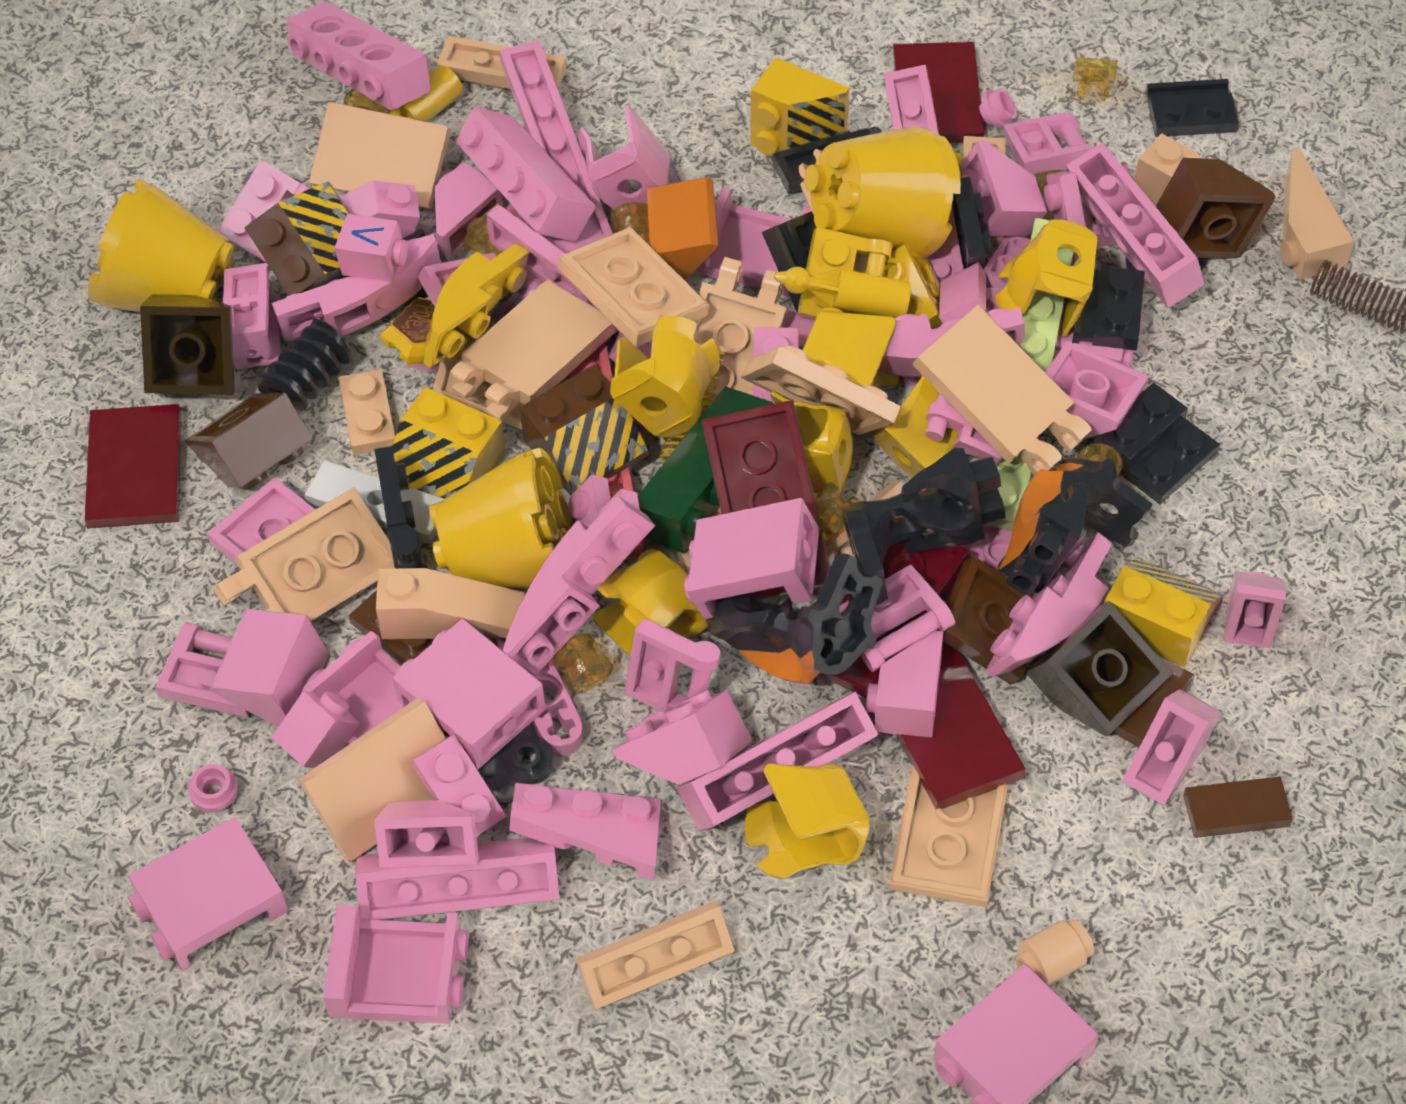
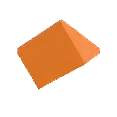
M707 177L647 188L650 247L685 281L718 247L713 180Z

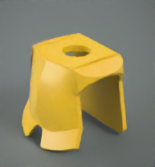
M1058 219L1048 221L1020 254L1008 262L999 273L998 279H1008V283L995 295L998 307L1008 310L1020 308L1023 315L1027 311L1036 290L1064 296L1065 303L1061 336L1066 337L1079 318L1093 289L1092 284L1098 242L1096 234L1090 229L1071 221ZM1058 249H1071L1079 258L1073 266L1063 264L1057 257Z
M825 307L819 311L803 348V352L808 355V361L820 367L824 365L836 367L848 375L847 380L861 387L869 385L879 389L881 385L895 387L898 384L899 375L878 372L896 327V320L893 317L849 314L833 307Z
M659 315L653 331L651 358H647L625 337L620 338L617 342L615 377L611 379L610 388L612 398L657 437L680 435L690 430L698 422L702 410L701 399L710 380L719 370V353L714 339L710 338L702 345L696 344L694 341L696 322L679 316Z
M924 376L921 377L900 407L895 422L872 431L877 444L897 466L912 478L918 472L932 465L954 448L958 431L946 428L942 441H933L925 436L929 424L926 416L930 404L937 401L939 391Z
M774 391L770 392V396L775 403L789 401ZM794 401L813 492L823 495H840L853 455L850 423L845 411L828 405Z
M649 549L642 552L636 563L610 575L596 588L606 598H621L596 611L593 614V621L629 657H631L635 630L644 618L668 628L685 638L701 633L708 626L706 619L703 618L696 605L691 604L686 597L684 581L688 575L678 564L659 550Z
M767 764L764 768V774L778 802L767 801L748 807L745 819V839L749 847L765 845L769 848V855L757 863L758 868L770 877L783 880L801 870L825 864L839 866L854 863L861 855L866 843L869 817L844 768L833 764H822L819 767Z

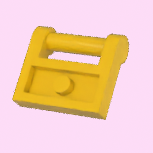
M816 227L813 231L806 271L810 276L839 268L853 271L857 253L869 256L865 273L883 276L885 261L891 258L893 244L881 239H868ZM807 289L801 293L797 316L816 320L821 309L831 306ZM841 310L843 313L861 314V313H856V312Z

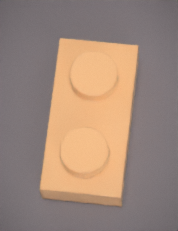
M382 369L338 377L353 455L375 452L374 449L392 446L395 432Z

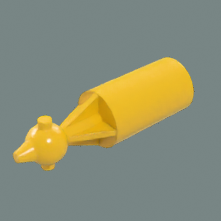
M439 64L429 72L431 92L392 110L390 115L429 122L462 94L463 87L461 81L449 67Z
M792 267L787 271L776 272L774 279L784 284L785 288L791 293L799 294L808 289L833 308L866 315L890 316L895 319L901 315H906L910 301V282L842 268L810 276L804 268Z

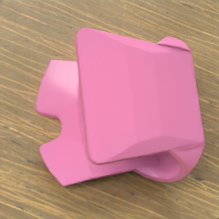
M628 104L625 106L629 144L602 157L583 127L579 129L578 139L581 149L586 153L588 174L595 194L622 216L636 218L648 215L647 188L669 184L671 156L664 145ZM627 179L637 180L641 183L642 187L640 190L629 193L630 182Z

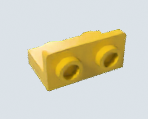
M903 244L891 252V258L886 259L882 277L910 282L911 294L906 314L916 316L927 314L931 329L939 328L943 324L939 318L940 283L929 260Z

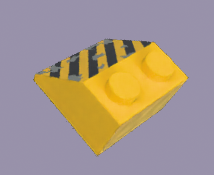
M775 57L751 89L750 145L756 147L761 153L770 156L773 153L812 141L843 134L848 130L850 87Z
M424 387L401 418L392 445L395 464L405 462L409 488L443 499L493 470L506 451L501 420L427 387Z
M1137 557L1124 565L1105 598L1104 604L1110 601L1156 654L1185 667L1223 594Z

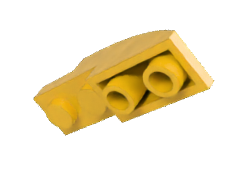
M515 243L492 260L476 251L451 274L436 301L424 347L423 364L431 368L445 357H453L463 344L472 338H479L486 331L490 323L488 312L495 307L502 297L510 292H517L527 278L525 267L530 253L528 250Z

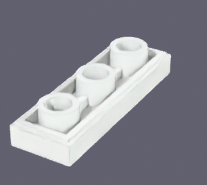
M324 460L305 493L306 502L311 506L319 508L355 487L382 529L388 530L379 478ZM412 488L400 491L402 502L409 500L412 502L416 525L414 529L417 530L418 541L431 544L437 534V530L432 523L429 507L444 499Z

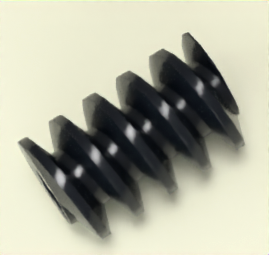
M314 318L311 325L303 329L300 337L295 338L289 348L280 353L278 360L273 361L268 366L267 372L258 376L256 380L257 387L260 393H286L294 408L298 411H304L308 407L305 397L316 399L319 395L317 385L322 388L327 387L331 381L328 374L337 376L341 372L340 363L349 364L353 358L351 351L343 338L330 324L321 319Z

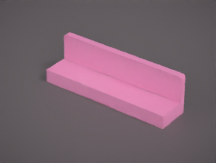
M499 204L486 214L489 242L502 252L515 243L519 244L530 252L525 267L527 271L542 282L547 279L598 309L558 269L559 256L579 249L577 245L569 240L538 234L520 213L514 216Z
M529 837L477 843L479 862L474 865L380 868L378 854L361 855L357 857L355 870L360 919L381 920L560 900L554 845H549Z

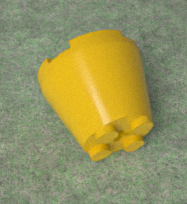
M909 126L834 142L821 152L815 165L808 166L804 176L805 187L810 191L816 227L868 239L885 240L893 244L892 252L905 244L923 257L936 252L946 241L953 228L948 223L951 212L953 194H960L961 184L958 162L948 140L944 136H937L934 132L924 127Z
M137 179L134 186L137 189L134 194L127 191L123 193L105 227L98 248L101 249L97 263L100 272L99 275L92 273L89 277V299L108 308L140 312V305L152 294L197 295L218 302V297L214 296L220 282L224 283V269L235 267L236 260L231 258L234 245L231 244L228 238L160 188Z
M542 448L521 452L444 500L430 505L431 520L439 537V541L433 543V553L440 569L449 568L451 575L508 589L530 587L547 558L572 527L566 499L559 490L564 488V482L546 451Z

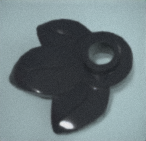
M528 725L480 767L478 772L481 777H484L483 780L499 805H505L513 802L515 783L538 784L548 778L554 765V753L545 740L533 737ZM536 753L535 759L531 763L522 764L524 758Z

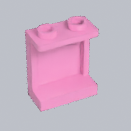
M723 187L717 202L715 201L718 247L697 268V274L718 279L724 258H731L742 262L741 267L744 270L739 285L760 290L767 269L779 272L761 232L791 219L734 205L731 202V189ZM805 205L801 215L812 211L810 206ZM784 286L781 295L790 297Z
M798 498L697 520L694 540L689 545L691 565L689 576H686L684 581V589L688 601L696 605L704 619L715 617L717 599L784 586L794 604L812 601L819 527L804 500Z
M463 618L452 628L440 632L426 650L415 659L406 661L392 678L398 702L405 707L417 698L425 700L438 725L450 736L455 734L477 770L546 710L542 683Z
M373 631L369 632L361 640L351 642L338 659L326 669H320L313 673L302 688V692L324 694L325 691H330L348 703L350 708L347 712L360 725L345 746H348L404 708L397 700L392 680L401 666L382 650L380 637Z
M236 817L128 875L135 891L134 894L128 897L132 908L141 923L151 919L157 932L150 936L164 961L173 957L181 971L191 967L187 958L190 953L259 914L265 912L269 920L273 921L288 912L282 890Z
M337 905L323 995L328 1016L330 1018L450 1024L452 1007H461L463 999V977L456 976L458 960H467L469 948V931L461 930L458 913L448 912L446 924L360 919L358 907L355 905Z
M1024 964L936 1040L933 1057L935 1061L934 1066L939 1076L951 1087L959 1085L972 1098L971 1104H1029L1071 1065L1075 1063L1080 1067L1094 1054L1099 1035Z

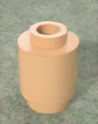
M1072 919L1069 922L1060 920L1018 944L1019 955L1015 958L1016 965L1019 969L1022 965L1026 964L1049 986L1085 966L1087 958L1094 954V945L1089 933L1078 920Z

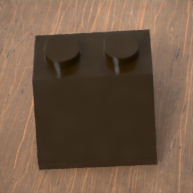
M152 294L140 305L144 393L234 395L231 305L197 295Z
M1110 601L1097 607L1070 636L1046 651L1025 671L1051 703L1064 713L1104 736L1110 735L1173 674Z

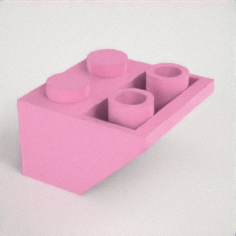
M705 689L682 701V705L670 711L668 707H665L642 718L641 723L624 731L627 739L615 747L613 752L616 758L681 785L722 767L749 745L752 739L728 690L711 696L709 690Z

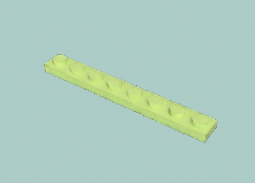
M1035 218L1031 240L1036 237L1041 228L1050 220ZM1068 248L1058 249L1057 257L1063 264L1071 266L1074 251ZM1036 290L1027 311L1022 315L1025 327V343L1018 344V346L1045 372L1053 361L1065 297ZM1019 456L1010 463L1002 457L996 464L1001 480V487L998 490L1004 504L1006 518L983 525L1008 530L1013 529L1020 499L1031 478L1030 469Z

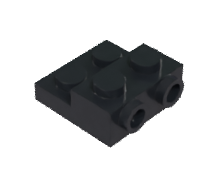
M1153 382L1148 388L1141 391L1116 430L1094 436L1091 453L1101 461L1107 458L1114 461L1117 473L1161 505L1219 452L1220 443L1186 419L1188 407Z

